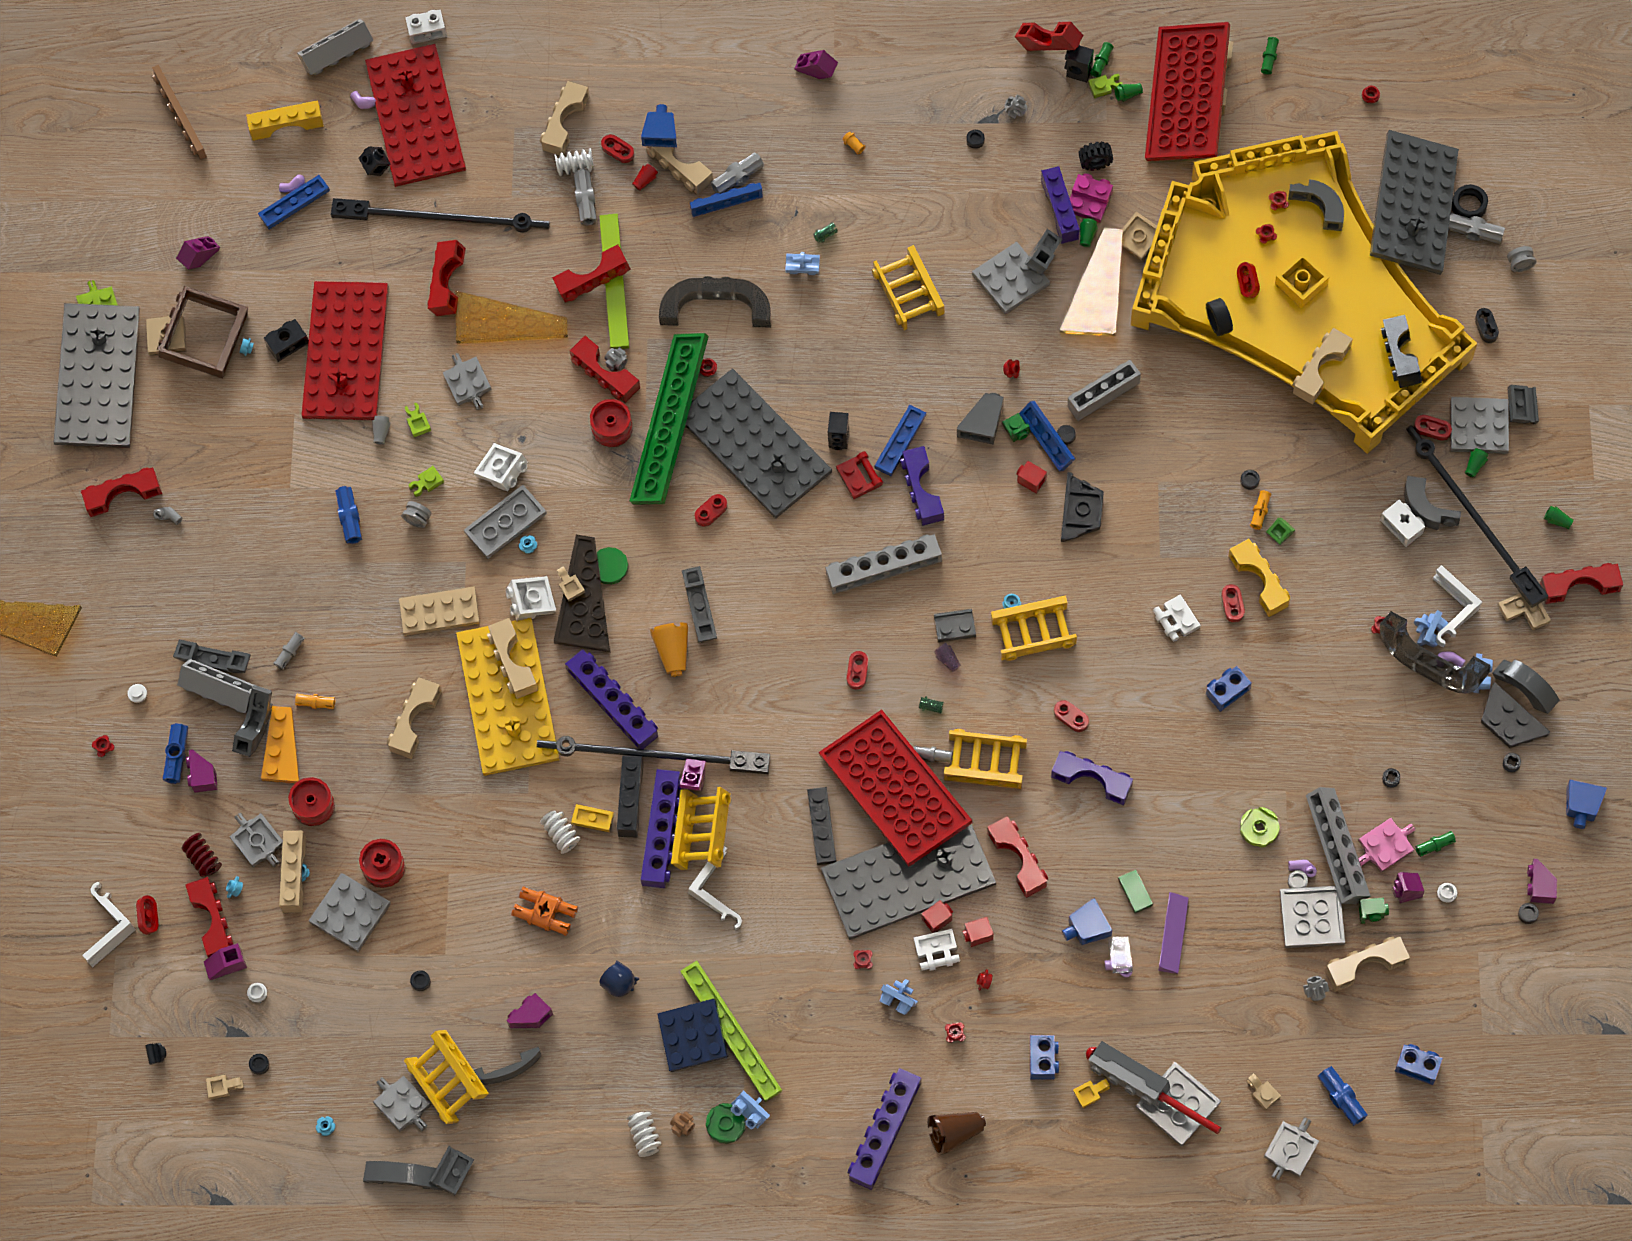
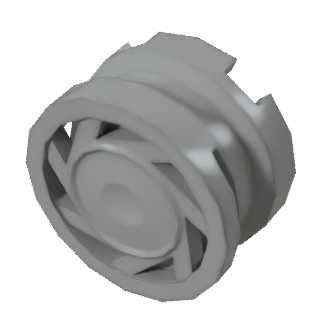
M1518 247L1508 253L1507 258L1511 262L1512 271L1522 272L1536 265L1537 261L1533 257L1532 247Z
M409 501L406 505V510L403 511L401 516L409 524L424 528L427 524L426 520L430 518L432 513L425 506Z

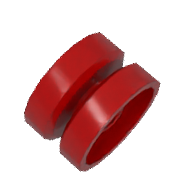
M605 399L592 408L590 425L592 434L598 443L607 447H618L630 438L633 431L631 414L623 402L615 399Z
M308 777L299 780L293 785L288 798L289 805L296 819L308 826H318L328 821L333 815L335 803L327 784L321 779Z
M387 839L372 840L360 852V868L368 883L380 888L391 887L403 877L405 871L404 858L398 846Z

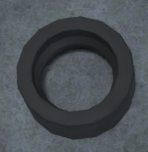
M1472 184L1464 185L1454 193L1452 211L1456 215L1467 218L1473 216L1482 217L1486 212L1488 196L1479 186ZM1465 195H1472L1480 200L1481 206L1475 211H1468L1460 206L1459 200Z
M1218 298L1207 302L1206 313L1214 333L1217 336L1232 332V319L1223 299Z

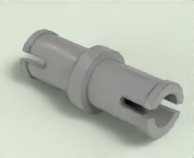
M295 632L287 645L282 647L283 651L273 664L284 670L292 656L295 657L297 654L296 651L305 638Z
M933 746L932 748L914 747L922 759L930 760V762L952 763L953 751L940 750Z

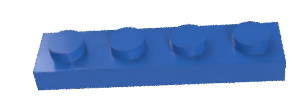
M317 175L259 212L258 215L266 227L271 229L329 192L330 189L321 176Z
M751 183L746 187L733 188L728 192L716 193L704 199H695L693 202H690L692 216L696 217L762 198L761 183Z
M1030 401L1019 414L1024 422L1029 424L1031 432L1057 469L1064 471L1075 458L1036 402Z
M912 405L908 406L874 465L876 470L892 476L902 458V451L907 450L926 417V412Z

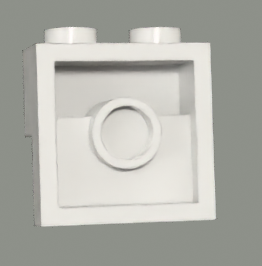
M494 443L474 471V474L478 478L491 482L494 487L508 492L510 487L513 488L516 485L519 474L526 471L528 461L522 453Z
M547 576L511 580L506 587V597L508 599L511 598L512 602L510 613L512 616H515L516 621L527 618L534 619L536 615L554 614L556 612Z

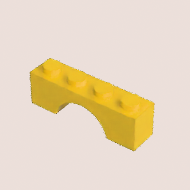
M318 100L246 115L249 132L253 141L269 138L273 132L287 126H299L305 130L324 127Z
M1247 539L1230 548L1228 557L1238 572L1249 571L1261 578L1264 590L1260 594L1259 604L1267 616L1271 617L1289 606L1290 595L1286 589H1282L1280 586V580L1269 569L1268 561L1259 554L1258 546L1252 543L1250 539Z

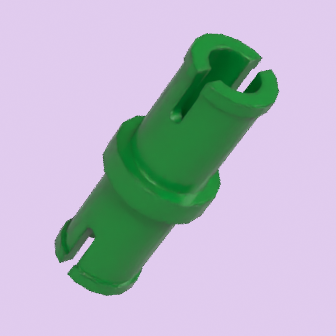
M1268 37L1266 50L1262 55L1264 59L1260 71L1266 75L1272 74L1274 60L1277 59L1276 51L1279 39L1276 37Z
M1104 42L1099 54L1095 56V63L1090 71L1093 77H1100L1104 67L1109 63L1108 58L1114 48L1109 42Z
M1449 831L1438 837L1433 836L1429 841L1416 845L1415 850L1419 857H1423L1433 851H1441V848L1456 843V838L1453 832Z

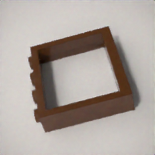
M184 286L182 292L177 294L176 302L178 303L176 308L173 307L171 309L170 323H166L164 327V338L158 342L159 358L223 379L247 318L248 307ZM188 300L236 316L217 366L168 350Z

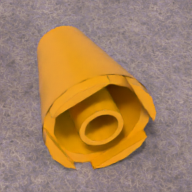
M680 622V626H676L674 623L656 626L654 630L650 629V634L666 673L671 674V677L683 675L682 672L686 671L688 624Z

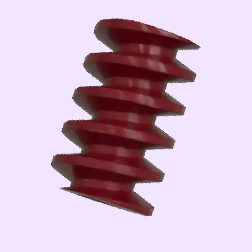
M196 833L184 842L182 851L186 853V857L190 859L191 864L194 865L199 875L207 877L216 873L221 868L222 863H217L218 857H213L214 851H208L210 846L208 844L204 845L206 840L200 839L202 834Z

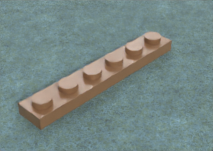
M159 64L152 67L154 72L152 78L156 85L160 84L161 89L159 91L163 99H168L167 106L170 112H175L176 117L174 119L178 127H183L182 134L185 140H190L191 145L189 146L194 155L197 154L200 160L206 158L205 150Z

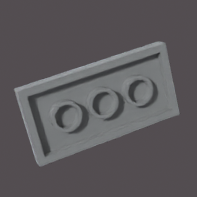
M522 485L465 528L464 533L483 555L489 559L544 517L547 512L526 487Z

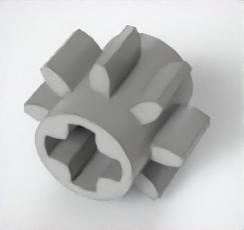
M1018 94L1015 98L1010 96L1005 102V112L1014 119L1017 115L1021 117L1027 110V101Z
M620 347L617 350L611 348L604 358L606 366L612 371L614 369H623L628 361L627 355H625L626 352Z
M1320 976L1308 978V985H1303L1305 995H1307V998L1311 997L1313 1001L1324 999L1326 997L1325 992L1329 991L1328 982Z

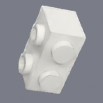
M441 9L405 17L411 44L447 37Z

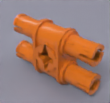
M523 886L521 889L523 892L520 891L519 898L533 902L535 906L530 910L515 904V910H512L511 916L526 920L529 925L538 926L545 929V931L553 930L567 936V930H570L571 924L555 919V915L560 912L575 918L578 906L564 902L561 897L557 898L546 894L545 891L537 892ZM548 908L549 912L542 914L541 910Z

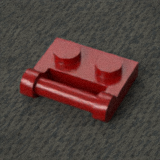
M866 451L836 466V470L853 499L879 488L884 483L881 477L877 476L869 462V456ZM858 464H863L872 482L867 484L857 466Z

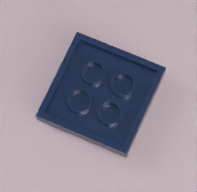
M716 999L657 1013L670 1072L728 1057Z

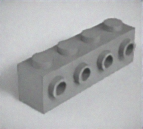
M358 19L297 54L306 71L310 75H317L326 66H333L339 62V59L352 56L355 50L368 47L370 42L374 40L365 22Z
M1131 360L1120 364L1116 369L1089 383L1080 391L1071 394L1068 397L1067 407L1077 421L1140 384L1141 373Z
M189 659L181 666L177 686L184 688L186 691L194 692L203 698L217 701L220 705L229 706L240 713L248 712L251 688L254 686L249 682L192 659Z

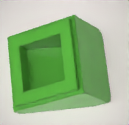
M1277 518L1266 533L1281 545L1294 533L1295 529L1283 518Z

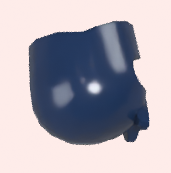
M616 960L615 964L603 973L599 983L612 996L622 997L630 991H634V985L637 984L636 981L639 978L635 977L627 966Z

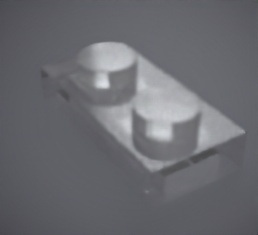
M1128 937L1108 938L1112 972H1133Z

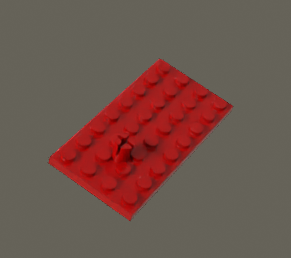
M1229 22L1162 26L1158 28L1145 150L1146 161L1217 157L1230 35Z
M436 44L366 59L365 62L373 96L376 99V109L388 160L391 163L390 168L395 187L466 171Z
M314 281L302 419L374 420L375 416H377L388 283Z
M882 709L819 751V756L908 867L973 823L969 815Z

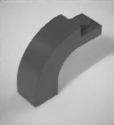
M1309 179L1308 186L1300 183L1290 184L1289 200L1309 201L1316 204L1324 215L1323 229L1342 231L1344 208L1341 199L1332 188L1322 182Z
M1047 229L1031 251L1025 265L1041 275L1055 256L1053 253L1062 241V238Z
M1407 476L1404 491L1405 503L1416 517L1418 516L1423 520L1424 526L1438 530L1440 523L1448 527L1459 525L1461 511L1437 508L1428 501L1425 494L1426 478Z
M1514 659L1512 662L1503 660L1492 672L1496 679L1518 688L1529 699L1536 710L1548 714L1560 701L1552 687L1538 673L1518 660Z
M256 685L251 688L246 718L241 728L234 735L233 752L250 757L257 749L270 719L273 705L271 703L272 690Z

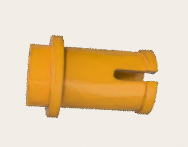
M848 132L842 139L844 144L850 146L857 155L861 154L866 148L855 137L854 133Z

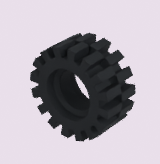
M1102 141L1100 143L1095 142V144L1089 143V145H1084V148L1081 147L1080 151H1078L1081 167L1085 170L1104 169L1106 166H1110V163H1113L1114 160L1111 145L1107 142L1105 144Z

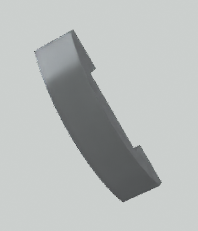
M701 567L682 570L698 642L717 639Z
M179 639L173 657L183 662L192 659L223 672L245 673L251 654L234 650L232 652L198 646L195 642Z
M539 1047L520 1053L522 1059L520 1062L484 1074L482 1067L475 1069L474 1072L483 1085L500 1083L522 1074L533 1066L542 1055Z
M366 1161L363 1182L378 1184L385 1182L421 1186L423 1189L443 1191L433 1183H429L436 1170L434 1167L401 1162Z

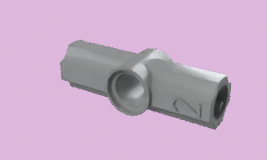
M754 152L741 162H734L729 165L725 173L711 181V186L715 193H725L734 186H741L746 183L750 175L764 167L761 157Z
M581 169L574 173L577 207H579L580 222L588 226L596 222L595 197L591 186L590 172Z
M1451 213L1448 230L1465 234L1468 239L1473 241L1483 239L1500 244L1505 228L1486 223L1481 217L1473 216L1467 218Z

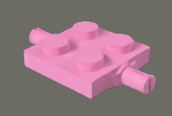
M1389 818L1359 838L1358 841L1365 851V855L1358 859L1360 866L1371 861L1382 872L1411 853L1414 849L1406 836L1415 831L1413 825L1409 824L1401 830L1392 818Z

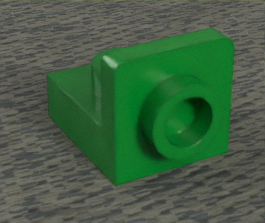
M1019 413L1002 421L1003 427L1013 442L1024 440L1030 434L1029 424H1025Z

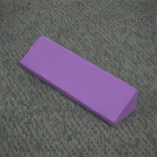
M1169 892L1158 971L1178 974L1189 898Z

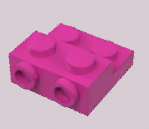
M1087 173L1083 175L1078 174L1070 197L1074 214L1101 223L1113 192V185L1106 179L1095 180Z

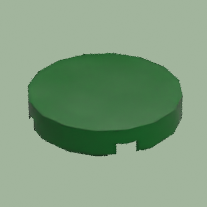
M612 547L603 548L597 552L601 583L612 585L620 582L628 573L629 564L626 555L621 550Z
M722 1103L712 1108L706 1117L708 1134L719 1143L729 1144L735 1142L745 1131V1117L742 1114L736 1116L732 1113L731 1108L733 1105L730 1103Z

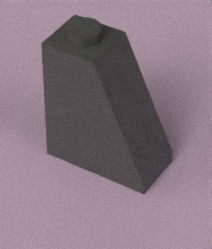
M985 393L958 425L957 437L994 445L1004 397L997 393Z

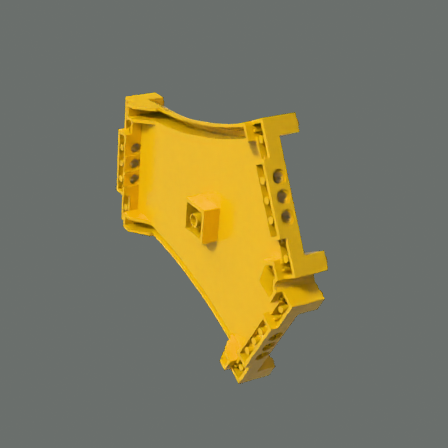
M1337 131L1306 138L1299 135L1230 150L1228 155L1195 161L1193 163L1192 182L1189 185L1175 181L1171 182L1132 308L1131 326L1149 330L1150 324L1154 323L1200 339L1248 361L1281 379L1293 388L1292 384L1297 376L1302 375L1305 363L1307 361L1311 362L1316 347L1320 348L1323 344L1321 341L1327 332L1330 333L1333 328L1353 338L1352 345L1342 361H1328L1318 369L1319 376L1324 384L1315 402L1354 432V443L1367 454L1381 442L1383 432L1455 368L1461 371L1473 360L1477 347V342L1464 331L1465 327L1457 319L1437 313L1414 286L1398 263L1370 256L1374 225L1351 181L1347 152L1344 144L1340 141ZM1309 179L1322 182L1332 188L1341 199L1344 208L1342 231L1323 229L1324 215L1316 204L1309 201L1289 200L1290 184L1300 183L1308 186ZM1276 191L1286 192V201L1289 203V206L1285 209L1278 208L1277 210H1272L1269 194ZM1271 224L1274 228V233L1277 234V239L1262 244L1259 235L1256 234V229L1262 225ZM1242 262L1251 263L1256 268L1260 290L1254 298H1247L1241 294L1237 278V268ZM1218 298L1223 299L1233 323L1232 332L1217 336L1214 333L1206 313V303ZM1401 315L1406 316L1411 341L1406 343L1400 351L1405 355L1413 354L1418 358L1422 383L1403 388L1399 387L1398 381L1394 382L1392 370H1395V368L1390 367L1388 356H1391V353L1386 352L1384 342H1387V338L1383 339L1381 328L1384 327V319Z

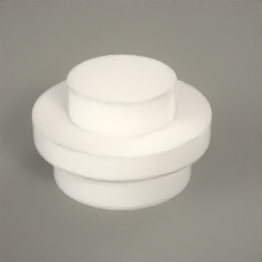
M141 684L132 685L128 690V697L134 703L143 702L147 697V690Z
M1451 883L1441 884L1437 890L1438 898L1446 903L1454 901L1457 897L1456 887Z
M254 983L248 988L247 996L252 1002H262L267 996V989L261 983Z

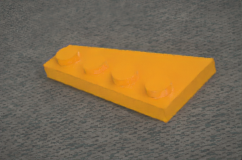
M272 706L261 780L295 784L300 778L293 710L291 707Z

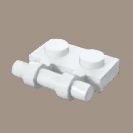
M1181 594L1164 603L1165 612H1162L1159 606L1152 610L1156 615L1155 619L1157 622L1161 623L1164 627L1166 636L1170 637L1173 642L1179 639L1177 632L1180 631L1183 637L1201 626ZM1171 617L1175 625L1171 626L1167 619Z
M952 929L914 937L918 958H927V962L920 963L921 971L928 969L932 971L936 970V967L945 965L949 967L953 966V963L960 962L959 954L953 956L950 954V951L957 949ZM944 953V958L933 960L932 955Z

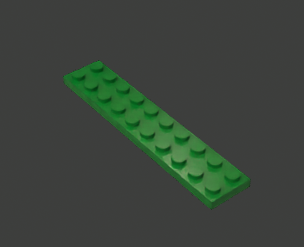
M706 333L674 334L629 500L633 505L665 504L709 338Z

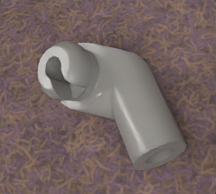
M171 507L158 508L153 513L156 519H170L176 525L181 523L183 519Z

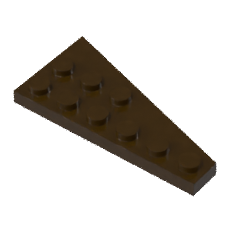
M576 534L568 575L570 577L576 575L585 593L571 601H568L563 594L554 644L610 652L595 537Z

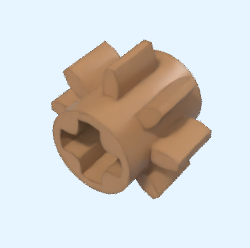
M687 1111L684 1114L678 1112L670 1122V1125L673 1126L671 1128L672 1132L678 1137L682 1134L688 1136L695 1127L693 1116Z

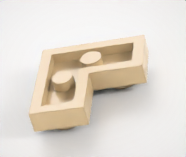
M1521 593L1503 600L1497 605L1506 622L1524 614L1532 630L1549 624L1551 621L1542 603L1531 608Z

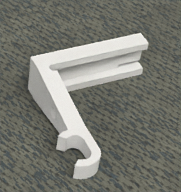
M1441 565L1436 570L1437 573L1433 579L1465 607L1437 634V644L1444 647L1445 640L1441 637L1446 633L1450 634L1451 637H1455V630L1479 610L1482 601Z
M724 846V848H723V854H724V856H725L726 853H727V852H726L727 847H725V846ZM707 862L689 887L688 894L722 915L721 921L725 920L726 916L736 919L738 923L734 927L737 930L741 926V917L705 890H700L716 869V866Z
M100 882L92 885L91 893L119 924L82 955L92 968L135 931L129 920L109 901L111 898L110 893H106L104 896H99L96 893L101 888Z

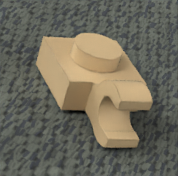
M564 566L557 570L558 575L563 581L559 583V587L568 601L585 593L576 575L570 577Z
M1254 1073L1246 1081L1255 1090L1252 1094L1253 1098L1265 1110L1281 1097L1268 1081L1262 1084Z
M226 1075L206 1079L208 1098L210 1100L230 1096L229 1090L244 1088L243 1080L240 1077L228 1080Z

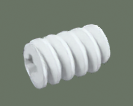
M589 148L588 154H586L584 149H582L581 155H579L577 150L574 152V156L571 155L570 151L567 152V157L560 153V157L557 158L555 154L557 172L560 176L563 175L564 170L567 175H570L571 169L575 173L578 171V168L581 170L585 169V167L591 172L592 166H594L591 148Z
M551 811L541 819L540 823L544 825V829L548 832L549 837L553 838L552 841L557 844V849L561 850V854L567 853L577 845L580 837L573 838L576 831L569 832L572 825L568 824L565 826L568 819H560L564 815L563 812L556 813V811Z
M639 1112L626 1119L629 1120L628 1126L632 1128L630 1130L631 1134L635 1135L633 1140L637 1143L635 1145L636 1149L640 1150L638 1152L639 1157H646L659 1151L657 1147L661 1145V1142L654 1141L659 1135L652 1134L656 1127H649L654 1122L653 1119L647 1120L651 1112Z

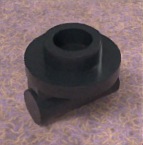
M161 1043L145 1045L149 1065L164 1061L166 1049Z

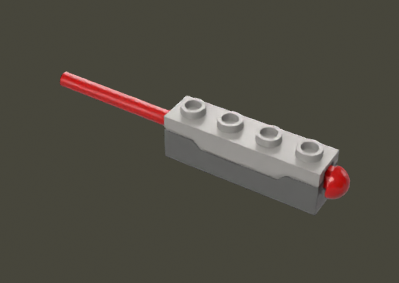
M1101 1041L1098 1047L1087 1049L1086 1058L1089 1060L1090 1069L1095 1074L1106 1076L1109 1082L1114 1085H1121L1130 1095L1136 1094L1141 1097V1100L1147 1105L1153 1104L1158 1107L1161 1102H1165L1214 1133H1220V1126L1167 1095L1170 1090L1169 1080Z

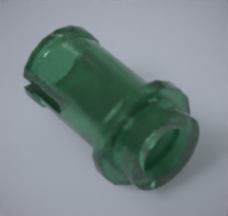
M831 222L820 230L816 229L815 233H813L815 240L818 243H823L826 238L838 233L837 228L834 229L836 227L835 224Z
M925 696V698L921 697L919 708L922 711L928 710L941 714L944 702L928 699Z

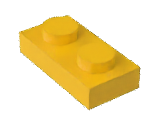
M576 804L571 824L610 833L614 812Z

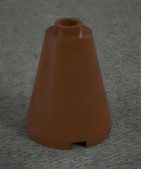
M978 1112L931 1115L928 1117L927 1125L928 1128L932 1127V1133L929 1135L935 1150L938 1153L941 1152L940 1155H943L984 1131L986 1121L984 1116Z

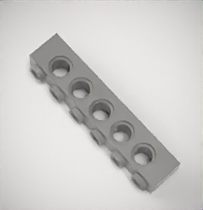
M935 534L923 535L914 541L906 540L897 546L890 545L877 552H867L864 556H853L840 563L833 562L825 567L826 576L832 593L836 594L942 562V553ZM921 549L924 553L917 554L915 551ZM904 555L906 558L901 560L897 556ZM882 560H885V561L888 562V563L885 564V565L879 564V562L882 561ZM862 566L869 567L868 570H861L860 568ZM845 571L851 572L849 576H844L842 573Z
M1319 787L1308 793L1306 798L1341 903L1358 904L1360 899H1367L1371 896L1335 788Z

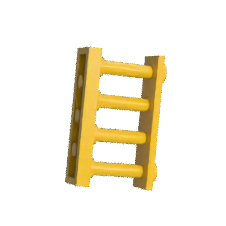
M914 245L907 248L906 258L880 268L877 260L873 261L874 269H872V274L875 280H879L896 314L894 315L896 323L901 325L903 330H907L908 319L930 310L932 312L935 311L937 316L945 314L944 304ZM906 265L913 266V273L888 283L884 274ZM914 280H920L921 288L895 298L892 289ZM922 295L928 296L930 300L928 304L903 313L899 306Z
M1066 595L991 612L992 626H1000L1005 649L1001 650V661H1012L1020 656L1061 647L1067 649L1076 644L1077 636L1076 634L1069 635L1063 613L1064 610H1067L1068 602ZM1046 614H1056L1062 637L1050 639L1045 620ZM1027 618H1037L1043 641L1031 642L1026 623ZM1016 621L1019 623L1024 645L1013 647L1007 626L1008 622Z
M963 729L949 730V740L954 741L952 764L944 769V780L1015 789L1022 788L1023 775H1019L1017 770L1020 748L1026 749L1027 739L1018 735L1006 737L965 732ZM962 742L974 743L971 768L969 769L959 767ZM981 744L993 745L991 766L988 771H980L978 769ZM1001 746L1012 747L1010 772L1007 774L998 771Z
M717 787L716 796L697 797L688 789L681 790L671 857L672 865L680 870H687L689 861L708 859V862L717 868L721 867L731 793L722 787ZM715 804L714 814L695 816L697 805ZM713 822L711 833L692 834L694 824ZM710 841L708 852L690 853L692 842Z
M438 1030L430 1035L434 1040L433 1046L421 1057L405 1058L404 1062L407 1065L408 1071L414 1075L438 1111L440 1119L446 1124H454L459 1122L455 1113L471 1098L473 1100L484 1099L489 1093L447 1030ZM440 1050L445 1060L428 1074L423 1065ZM451 1066L455 1072V1077L439 1091L433 1081ZM462 1082L466 1088V1093L453 1105L449 1106L444 1097Z

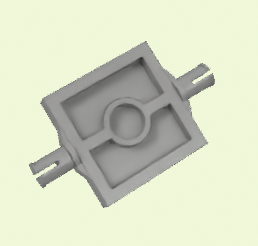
M459 353L452 355L455 366L444 371L443 374L458 406L465 402L473 401L477 410L480 409L477 403H479L482 409L484 406L480 397L484 393L491 391L492 388L477 357L462 362Z
M238 813V816L236 815L234 818L241 826L235 833L229 836L252 867L266 859L273 867H276V864L278 865L280 861L274 856V853L283 846V840L261 813L248 821L243 817L242 813Z
M405 1076L391 1085L383 1077L376 1082L384 1091L373 1103L399 1132L413 1123L420 1131L427 1127V1124L420 1117L430 1107V1103Z
M1304 1117L1299 1127L1291 1126L1284 1121L1282 1122L1264 1155V1158L1277 1166L1272 1178L1275 1179L1276 1177V1180H1280L1284 1171H1289L1300 1177L1319 1143V1140L1311 1137L1306 1132L1311 1120L1308 1119L1307 1121V1118Z

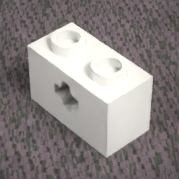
M1400 500L1396 501L1381 515L1380 521L1405 547L1410 545L1424 532L1423 520L1418 516L1416 517L1411 512L1410 507Z

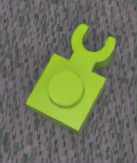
M1114 74L1110 79H1107L1106 75L1090 79L1088 84L1094 99L1112 94V88L1115 89L1119 84H1123L1122 82H1114L1119 80L1120 75Z
M414 403V411H410L407 406L405 407L406 414L410 417L407 419L414 438L431 431L425 413H420L417 403Z
M431 466L418 475L419 481H413L408 486L410 490L417 487L418 490L414 492V495L419 497L424 489L430 492L443 484L444 480L435 467Z

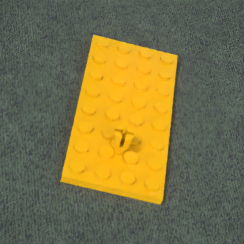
M532 618L511 621L518 642L512 647L509 658L518 666L530 667L538 691L516 699L514 693L510 694L507 683L510 682L508 676H503L500 666H503L501 660L497 661L493 651L496 649L495 644H490L487 634L490 633L488 626L456 632L484 776L560 760L557 749L537 748V740L556 741Z

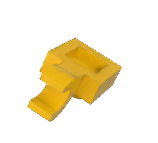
M1107 1079L1095 1085L1090 1080L1073 1089V1092L1082 1108H1085L1100 1100L1099 1093L1109 1090L1110 1085Z

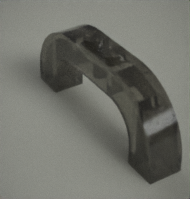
M710 276L686 279L673 285L665 293L660 303V325L679 326L681 308L691 300L704 299L742 301L752 310V327L771 328V308L766 294L754 283L743 279L730 277L712 278Z
M1392 611L1380 623L1382 641L1399 662L1448 690L1463 694L1472 693L1480 686L1490 672V664L1475 656L1472 657L1464 668H1460L1419 646L1407 632V619Z

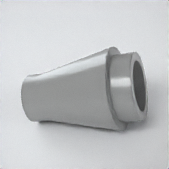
M375 416L374 420H372L373 443L385 444L391 424L389 417Z

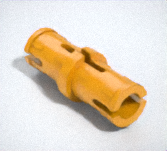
M1261 490L1259 492L1250 527L1260 530L1264 517L1268 514L1267 507L1272 495L1268 491Z
M297 693L295 706L334 710L335 697Z

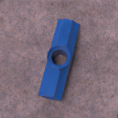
M342 486L335 490L339 506L338 515L340 523L343 525L346 543L355 544L362 540L359 513L354 502L352 488Z
M178 723L171 725L169 742L165 749L166 761L163 773V781L172 784L180 783L183 762L186 759L185 748L189 729L186 725ZM180 751L177 756H171L173 752Z
M1332 1066L1326 1068L1318 1075V1079L1329 1092V1097L1333 1104L1343 1111L1353 1126L1359 1124L1368 1116L1357 1101L1352 1088L1342 1081Z

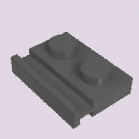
M1509 385L1507 390L1510 422L1537 424L1539 417L1536 387L1528 388V386Z
M972 609L934 614L938 642L976 637Z
M448 1146L429 1183H433L455 1196L475 1159Z

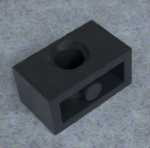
M1079 45L1075 50H1067L1064 69L1067 70L1066 77L1087 83L1093 67L1094 49Z
M296 319L285 322L282 327L269 332L264 337L266 346L277 362L301 349L309 341ZM289 337L288 340L282 341L283 338Z
M830 412L828 446L834 450L847 449L849 413Z

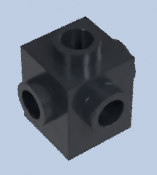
M368 146L359 157L367 175L381 176L391 165L382 147Z

